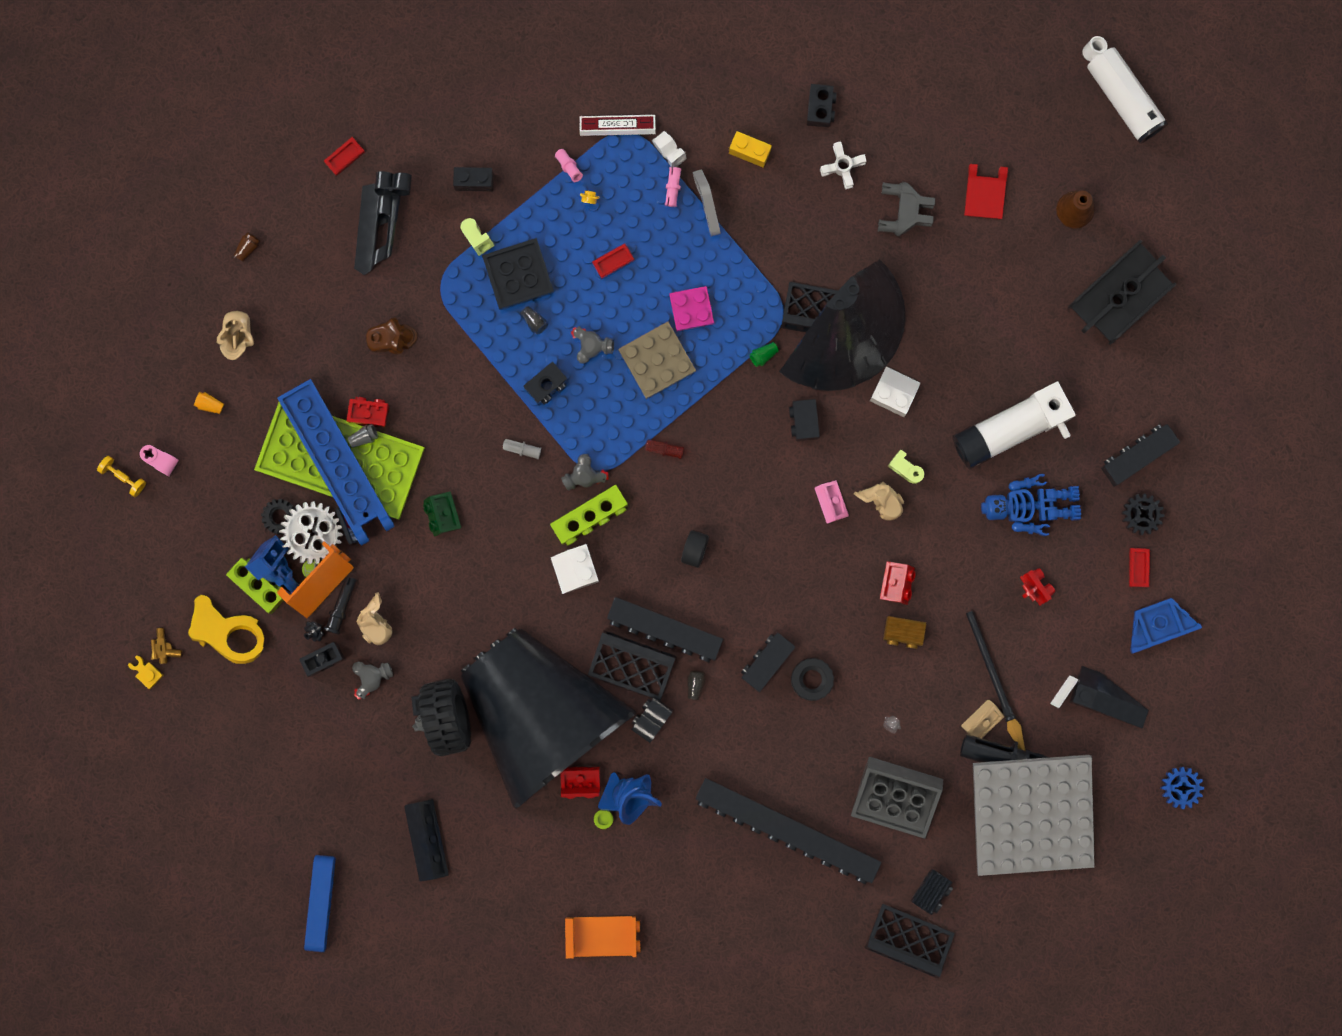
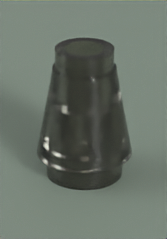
M529 306L521 311V315L533 333L535 332L538 335L547 328L546 319Z
M690 671V674L687 675L689 699L699 700L706 681L704 672Z

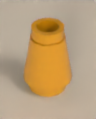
M199 392L194 406L198 407V410L220 414L224 403H221L206 392Z

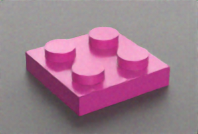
M707 286L669 293L677 332L714 324Z

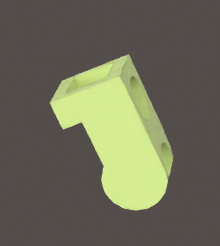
M468 218L461 223L460 228L478 256L495 246L487 233L481 235L480 227L474 219Z
M900 450L888 467L912 484L919 483L924 478L923 469L912 465L904 459L907 454Z

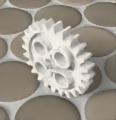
M304 502L303 508L298 504L296 505V511L290 509L291 516H284L287 522H281L285 529L279 530L280 533L285 535L280 538V540L286 541L282 547L290 548L287 554L294 553L293 559L300 557V563H303L305 559H307L308 564H311L313 559L316 564L320 562V558L323 560L329 553L322 545L324 541L329 546L341 544L337 537L343 536L342 533L338 532V529H341L342 526L336 525L339 518L333 519L335 512L329 514V507L322 509V503L315 507V502H311L310 507L307 502ZM302 516L308 517L309 524L307 526L301 523ZM317 517V522L313 527L314 518ZM321 522L326 523V532H322L319 529ZM313 528L312 532L315 533V535L310 537V534L307 533V531ZM297 534L302 535V544H298L295 541ZM309 539L308 549H305V545ZM315 540L320 541V550H316L313 547Z

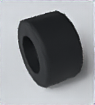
M691 530L684 546L681 562L699 568L705 554L709 536Z

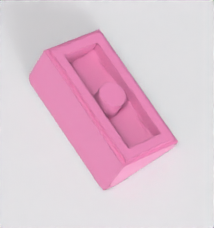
M837 480L815 487L827 523L849 516Z

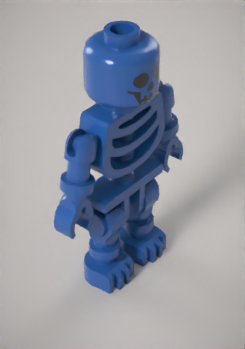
M1039 474L1031 479L1027 477L1022 481L1017 480L1009 484V489L1013 492L1007 494V499L1004 495L987 496L985 502L981 503V511L988 520H1003L1008 515L1009 521L1015 522L1012 524V529L1015 532L1024 531L1028 532V534L1037 533L1041 536H1047L1049 533L1045 534L1039 529L1043 527L1049 528L1048 524L1034 525V523H1023L1032 519L1036 509H1039V521H1045L1046 519L1057 520V518L1062 517L1063 519L1070 517L1071 521L1080 520V505H1071L1069 509L1063 508L1062 510H1058L1057 507L1053 506V502H1057V499L1067 500L1068 498L1070 502L1079 501V486H1069L1068 490L1061 489V491L1046 489L1044 492L1043 489L1037 490L1038 501L1034 502L1032 494L1026 489H1030L1031 486L1045 485L1047 482H1036L1039 477H1044L1045 474ZM1049 502V507H1045V503ZM1021 510L1020 516L1017 518L1018 512ZM1026 510H1029L1028 517L1024 518Z

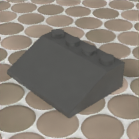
M868 757L851 816L925 839L943 790V779Z

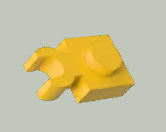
M135 656L139 664L134 666L132 663H129L128 666L130 669L139 672L135 677L151 690L164 675L150 662L144 665L143 658Z

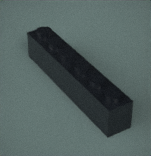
M615 597L607 619L610 620V625L618 628L621 625L628 627V632L636 635L639 632L646 634V639L654 642L657 639L664 641V646L672 649L675 646L682 648V653L690 656L693 653L700 655V660L708 663L711 660L715 661L723 641L720 637Z

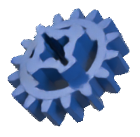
M1180 767L1179 771L1173 768V774L1167 772L1168 778L1161 780L1165 783V786L1160 787V789L1165 790L1162 797H1168L1166 803L1170 804L1173 802V807L1177 808L1180 805V809H1185V805L1188 808H1192V802L1198 804L1199 802L1196 798L1203 797L1199 791L1204 790V787L1199 785L1203 780L1196 778L1198 773L1191 774V768H1188L1185 772L1184 767ZM1177 777L1175 783L1171 784L1172 780ZM1188 777L1193 781L1194 785L1188 781ZM1183 785L1186 787H1190V789L1181 791L1179 789H1175V787ZM1170 791H1173L1177 795V799H1175L1172 796ZM1191 792H1194L1193 795L1188 799V795Z

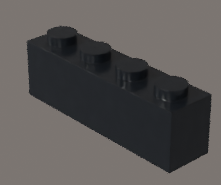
M1161 424L1151 429V435L1148 437L1145 434L1135 440L1136 445L1131 448L1128 445L1120 450V456L1117 458L1111 456L1104 461L1105 466L1101 469L1113 487L1180 443L1168 424L1163 427Z

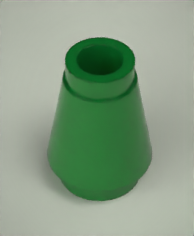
M772 342L752 350L749 357L756 367L763 366L779 350L776 344Z

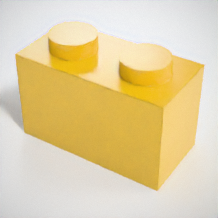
M736 131L729 148V154L764 168L772 145Z

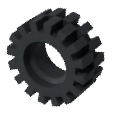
M274 499L272 502H268L267 506L262 509L264 511L261 513L263 518L261 520L266 529L281 535L283 533H280L279 530L285 529V527L273 521V513L281 509L291 516L289 510L293 509L296 511V508L286 500Z

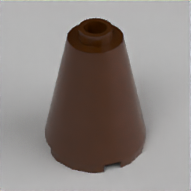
M1071 191L1064 194L1059 199L1056 207L1057 216L1066 227L1072 229L1086 226L1094 215V204L1090 193L1086 191Z

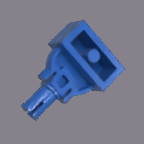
M275 535L261 544L245 568L257 580L264 578L267 581L275 582L278 587L284 585L292 594L300 584L292 577L293 571L288 567L287 560L284 557L289 548H283L284 543Z

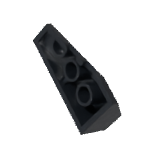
M1081 666L1077 678L1078 681L1074 686L1069 702L1143 728L1149 710L1102 673Z

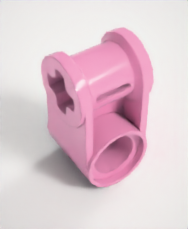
M146 445L140 450V457L143 461L167 476L171 475L179 461L151 445ZM147 452H150V453L152 452V454H154V456H153L152 458H151V457L148 458V456L146 455V453H147Z

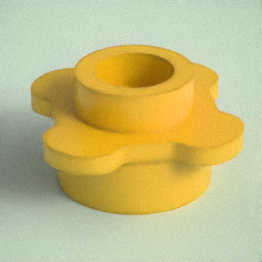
M585 190V193L580 194L582 196L581 202L596 204L597 199H599V196H596V192Z

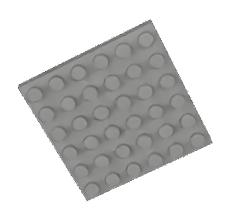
M1090 755L973 763L978 876L1094 868L1092 757Z

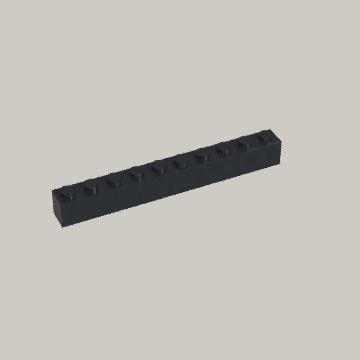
M707 778L704 779L695 798L698 800V805L706 809L709 806L716 809V814L723 817L729 815L733 817V822L742 826L746 823L751 826L750 830L761 834L763 831L769 834L767 838L777 843L780 839L786 842L785 846L794 851L797 848L803 850L802 855L810 859H814L815 856L821 859V864L829 868L834 865L839 868L838 872L849 876L851 873L857 876L855 880L865 885L867 882H873L882 863Z

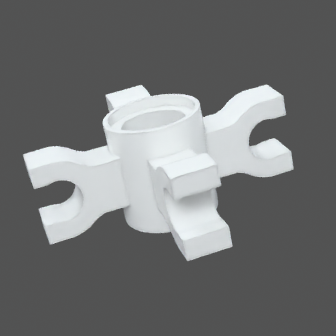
M841 141L834 143L833 150L836 155V161L833 164L821 166V175L824 177L837 173L842 176L845 190L853 188L852 185L854 184L850 170L853 167L866 164L865 154L850 158L844 155ZM845 162L848 168L841 169L838 163Z

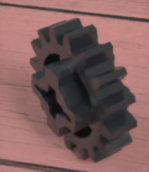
M1144 493L1140 498L1137 494L1134 496L1135 500L1129 498V504L1123 505L1126 511L1121 512V514L1125 515L1126 518L1122 522H1128L1126 529L1132 527L1133 534L1139 531V535L1142 536L1144 531H1146L1147 535L1151 534V529L1153 531L1158 530L1156 524L1162 525L1163 522L1159 519L1164 517V514H1160V511L1164 508L1157 506L1160 501L1154 502V496L1147 498V495ZM1138 502H1145V503H1148L1149 505H1148V506H1142V505L1139 504ZM1131 509H1132V511L1134 512L1132 519H1131ZM1142 511H1145V512H1146V514L1144 515L1145 517L1141 518V517H1140L1141 512H1142ZM1153 511L1155 512V518H1154V519L1152 518V513H1153ZM1144 523L1147 527H1140L1137 524Z

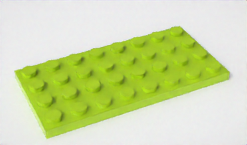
M278 402L254 470L333 497L283 407ZM332 416L389 517L400 520L425 448L378 431V438L375 439V442L352 447L348 437L363 426L347 423L346 420Z

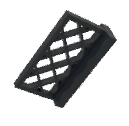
M789 282L781 328L806 333L816 320V318H809L806 312L814 308L820 314L821 311L817 305L823 301L828 303V298L835 295L838 291ZM792 288L800 289L804 295L795 299L791 294ZM813 292H818L822 299L814 303L809 295ZM806 297L811 306L803 310L798 302ZM794 304L800 311L797 315L787 314L788 308Z
M604 630L588 675L661 700L676 656ZM602 645L610 646L614 654L604 658L601 653ZM627 652L632 660L622 664L617 654ZM615 656L620 666L610 670L605 660ZM641 658L647 659L650 667L640 671L636 661ZM601 662L604 663L607 672L603 674L593 672L595 665ZM633 662L638 672L628 676L624 666ZM660 664L667 666L666 674L658 677L654 667ZM621 668L625 678L617 681L611 672ZM652 669L656 679L646 683L642 673ZM639 675L643 685L639 687L632 686L629 679ZM657 681L661 688L659 694L651 693L647 685Z
M882 904L865 949L939 978L955 933ZM884 910L892 911L895 920L885 924L882 918ZM907 918L910 920L913 928L903 932L899 920ZM896 922L900 933L891 937L886 926ZM926 926L931 935L921 939L917 928ZM884 928L888 939L883 941L874 938L876 931ZM914 930L918 941L909 944L905 933ZM940 933L949 936L946 944L939 946L935 935ZM902 935L906 946L899 949L895 947L892 939ZM932 937L937 948L927 952L923 941ZM920 942L924 954L916 956L913 954L910 946ZM938 950L941 956L939 964L931 962L928 954Z

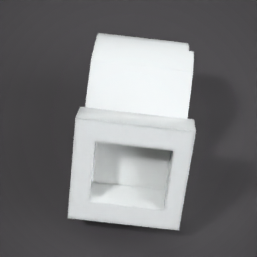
M665 131L652 140L655 147L668 160V164L671 167H677L687 159L685 152L681 148L677 149L673 138Z

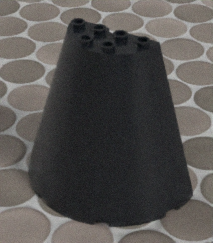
M514 628L506 634L508 637L504 640L497 639L490 645L492 649L488 652L482 651L479 653L472 665L468 664L461 670V678L511 803L517 809L547 783L637 713L633 708L523 629L517 630Z

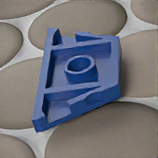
M1172 598L1134 611L1131 654L1201 629L1202 626L1191 618L1190 614L1182 609Z

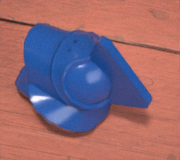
M615 772L610 775L598 804V808L601 810L619 811V818L626 825L632 824L648 806H662L660 800L651 794V778L648 774L636 779L622 778L620 780Z

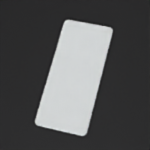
M1069 675L1050 704L1060 708L1078 679Z

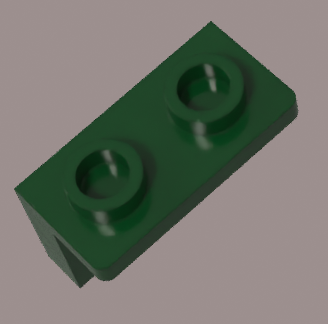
M451 491L429 496L424 500L423 508L428 515L429 529L433 532L434 537L461 528Z

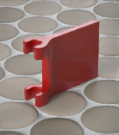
M970 164L968 168L964 216L1002 219L1008 167H1000L998 178L976 176L978 165Z

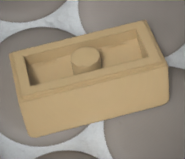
M987 700L961 726L969 735L983 738L1004 718V715L993 702Z

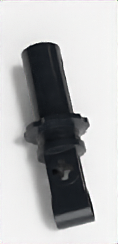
M965 734L960 750L961 757L978 762L1051 758L1039 753L1030 752L1027 749L1020 750L1017 741H1014L1012 746H1007Z

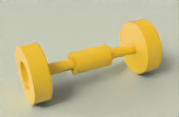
M109 455L106 456L99 464L97 471L104 474L109 469L119 480L130 484L132 488L129 494L137 497L145 487L146 482L141 478L135 483L132 482L119 469L115 470L112 468L111 465L114 459Z

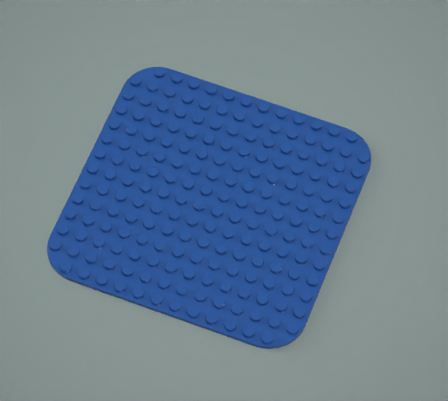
M638 134L608 135L575 161L577 168L583 174L580 181L573 182L568 173L562 171L487 233L495 246L482 255L537 238L553 287V294L499 310L482 255L478 256L472 246L449 264L442 276L440 285L441 298L450 315L568 456L577 464L581 454H588L594 471L610 470L624 463L747 361L752 350L765 346L779 331L783 319V305L778 292L720 224L721 234L710 235L702 202L681 178L679 181L681 188L678 191L677 207L665 206L667 194L665 187L668 184L669 167L671 166L647 139ZM585 190L596 192V196H599V199H597L596 204L581 202L582 196L580 194L585 193ZM625 243L635 261L601 279L592 261ZM707 286L714 324L677 332L669 293ZM669 322L696 372L646 399L618 349L660 325ZM580 326L582 329H586V331L598 333L601 340H604L606 337L614 339L613 354L605 355L601 351L597 356L590 358L589 362L579 363L577 354L581 350V340L574 339L571 331H573L574 327ZM553 361L568 379L567 387L560 393L556 391L546 405L541 404L539 406L523 386ZM550 381L542 383V388L545 390L552 387V382Z

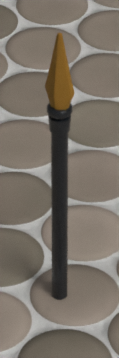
M974 612L966 613L1002 706L1005 721L1007 722V731L1012 739L1018 742V748L1025 750L1021 725L1016 720V716L1013 714L1014 712L1008 703Z

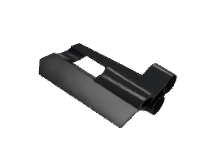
M378 171L376 172L375 183L362 187L354 269L364 276L375 269L376 264L391 256L400 196L410 195L411 174H392L390 172ZM388 222L386 245L377 250L379 227Z

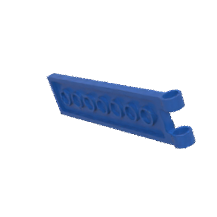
M309 379L279 396L277 399L359 544L362 546L370 541L362 526L377 517L386 532L394 528V523L370 484L313 381ZM365 512H368L369 515L368 517H364L363 514Z

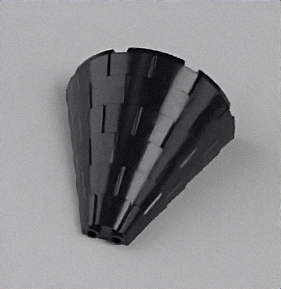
M880 259L851 276L825 305L779 371L782 375L799 385L802 384L814 390L837 391L849 389L870 380L886 367L896 353L904 332L905 305L902 292L895 277Z

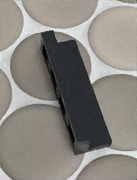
M433 799L405 805L404 808L419 881L449 876Z

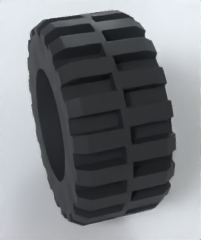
M449 678L424 684L419 691V708L422 727L424 728V734L429 747H431V751L439 757L466 751L471 744V725L464 695L457 681Z

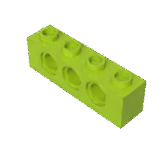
M614 485L550 525L561 544L569 546L577 541V536L581 534L585 536L593 531L592 527L599 524L602 526L610 521V516L614 514L619 516L626 511L625 507L628 504L618 487ZM604 502H610L612 509L605 512L601 509V505ZM587 512L595 513L596 517L593 521L588 522L585 520ZM571 522L579 524L577 531L572 532L568 529Z

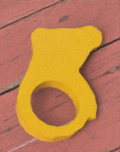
M200 595L195 598L194 613L188 632L189 637L193 641H198L203 647L208 643L222 656L236 664L253 662L260 656L264 648V636L262 629L257 625V619L245 615L225 619L212 606L209 597ZM238 629L249 630L256 636L257 644L250 652L244 654L236 653L227 645L229 634Z

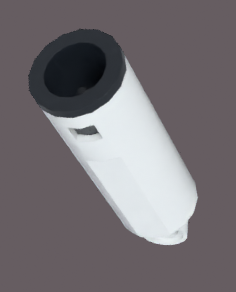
M1100 36L1093 37L1082 50L1084 58L1090 61L1087 68L1141 144L1163 130L1168 123L1116 48L1107 49V42L1104 38Z

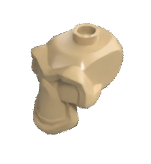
M231 311L224 316L222 331L217 337L220 350L227 359H238L245 352L246 347L254 345L250 329V318L248 314L241 311Z
M884 482L876 484L869 489L854 492V495L866 503L873 501L876 505V510L880 513V517L884 520L897 519L903 513L902 504H904L901 495L899 493L896 494L894 489Z
M379 592L375 593L367 607L360 611L361 613L356 621L363 632V638L369 644L373 642L375 645L386 643L392 636V627L387 623L386 619L381 618L377 613L382 603Z

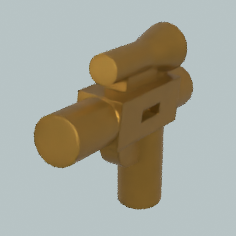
M157 628V639L151 640V660L159 659L160 664H167V656L181 658L182 650L172 649V645L166 643L164 628Z

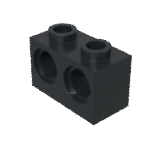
M811 84L807 126L829 128L830 122H834L835 111H831L832 104L836 103L837 92H833L834 86ZM821 93L826 94L828 99L820 100L818 95ZM823 112L825 113L826 117L824 119H819L816 116V113Z

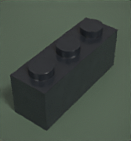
M778 632L775 636L771 634L765 641L767 646L763 651L759 649L753 656L755 659L751 666L747 664L741 671L743 674L741 679L758 692L763 689L795 649V646Z

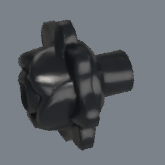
M314 621L306 622V627H304L306 631L304 633L305 639L320 642L324 635L322 626Z

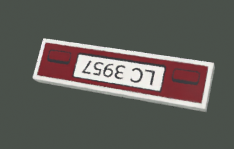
M655 115L580 116V136L656 134Z

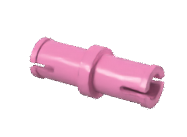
M564 149L558 150L555 153V157L560 162L562 170L568 173L573 182L580 181L583 174L577 168L574 159L570 158Z
M669 167L668 184L665 187L667 189L665 206L677 207L678 191L681 188L679 185L681 168Z

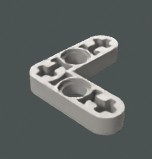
M702 169L694 171L692 173L696 188L702 199L710 235H719L721 232L710 186Z

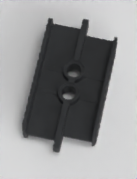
M1139 240L1069 305L1068 308H1072L1087 324L1081 331L1086 333L1094 325L1110 341L1109 345L1114 343L1176 285L1175 282L1172 283L1157 268L1166 257L1162 255L1156 260L1141 244L1142 240ZM1132 284L1135 291H1128L1126 285ZM1114 296L1120 298V305H1117L1113 302L1112 298Z

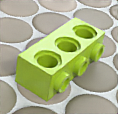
M241 558L226 576L267 613L272 614L284 601L277 594L281 586H274L270 581L261 578L262 587L256 590L254 582L257 579L249 571L245 577L240 576V569L245 567L250 558L247 560ZM271 592H275L276 600L270 603L268 595Z

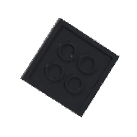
M537 238L482 255L499 310L554 293Z

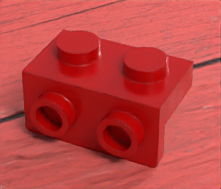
M568 767L560 773L561 797L573 799L576 797L594 798L600 796L599 767Z

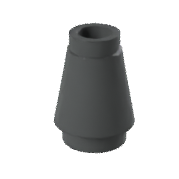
M372 424L369 426L365 425L348 437V441L352 447L375 442L378 434Z

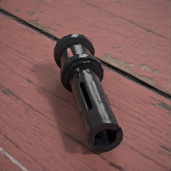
M348 576L345 577L334 610L329 612L330 618L323 630L340 635L339 629L342 621L346 618L344 613L357 581L356 579Z

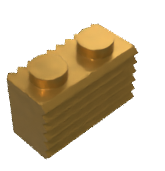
M888 616L886 618L883 640H887L889 645L898 646L900 642L906 643L908 648L917 649L918 646H923L926 622Z

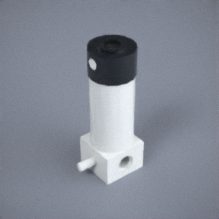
M1057 381L1035 392L1028 399L976 425H972L960 433L954 434L952 438L959 457L968 469H972L976 465L984 463L992 457L1057 426L1064 439L1070 437L1071 435L1065 422L1071 420L1076 415ZM1049 404H1052L1055 410H1052L1049 407Z

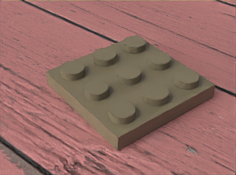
M669 322L660 325L618 349L646 399L696 372Z

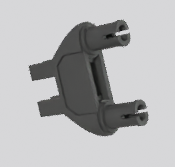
M883 182L881 194L896 195L900 200L896 222L879 219L878 232H892L896 236H901L916 225L932 226L933 216L920 215L918 211L919 208L933 209L935 198L920 196L907 182L900 184Z

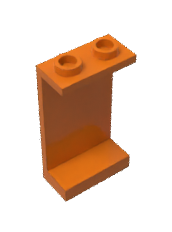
M325 541L322 545L329 551L328 555L292 594L282 587L277 591V594L288 605L306 618L316 610L354 568L349 563L351 559L344 552L339 554L341 552L340 549L334 544L329 546Z
M636 916L566 917V959L590 956L636 957L637 952H640V940H636V932H640V921H636Z

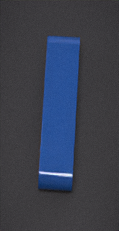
M315 855L304 945L305 951L325 953L335 870L334 856Z

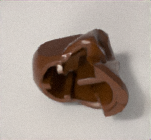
M391 318L384 324L372 327L366 333L367 346L370 351L375 353L389 351L397 355L402 354L403 348H411L417 340L416 330L406 324L400 325L397 318Z

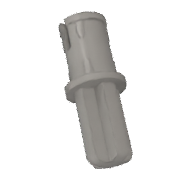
M505 439L503 443L504 450L520 454L521 457L522 455L536 459L540 457L542 448L525 444L524 441L520 443Z

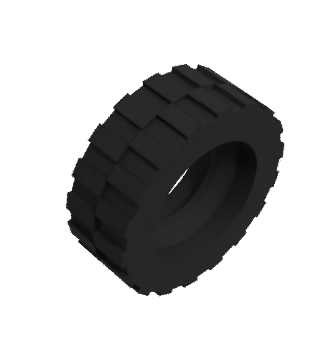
M817 658L805 659L793 669L791 685L799 697L809 701L820 700L826 697L833 687V671L823 660ZM809 670H816L821 674L822 683L816 689H809L803 683V676Z

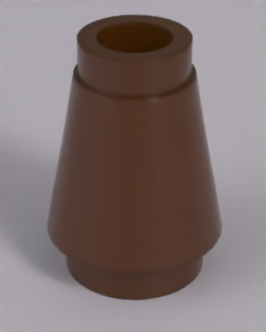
M247 232L246 235L242 236L234 256L244 261L259 246L260 240Z

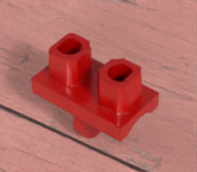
M1041 569L1031 570L1020 577L1024 583L1022 587L1026 591L1022 597L1026 598L1029 596L1032 601L1036 600L1039 606L1052 599L1051 596L1055 589L1051 584L1042 585L1040 580L1045 576Z

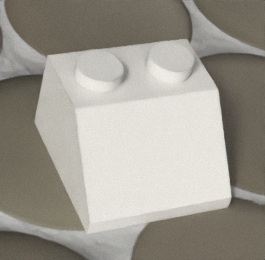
M886 367L870 401L905 417L920 382Z
M587 544L551 557L562 594L599 582Z

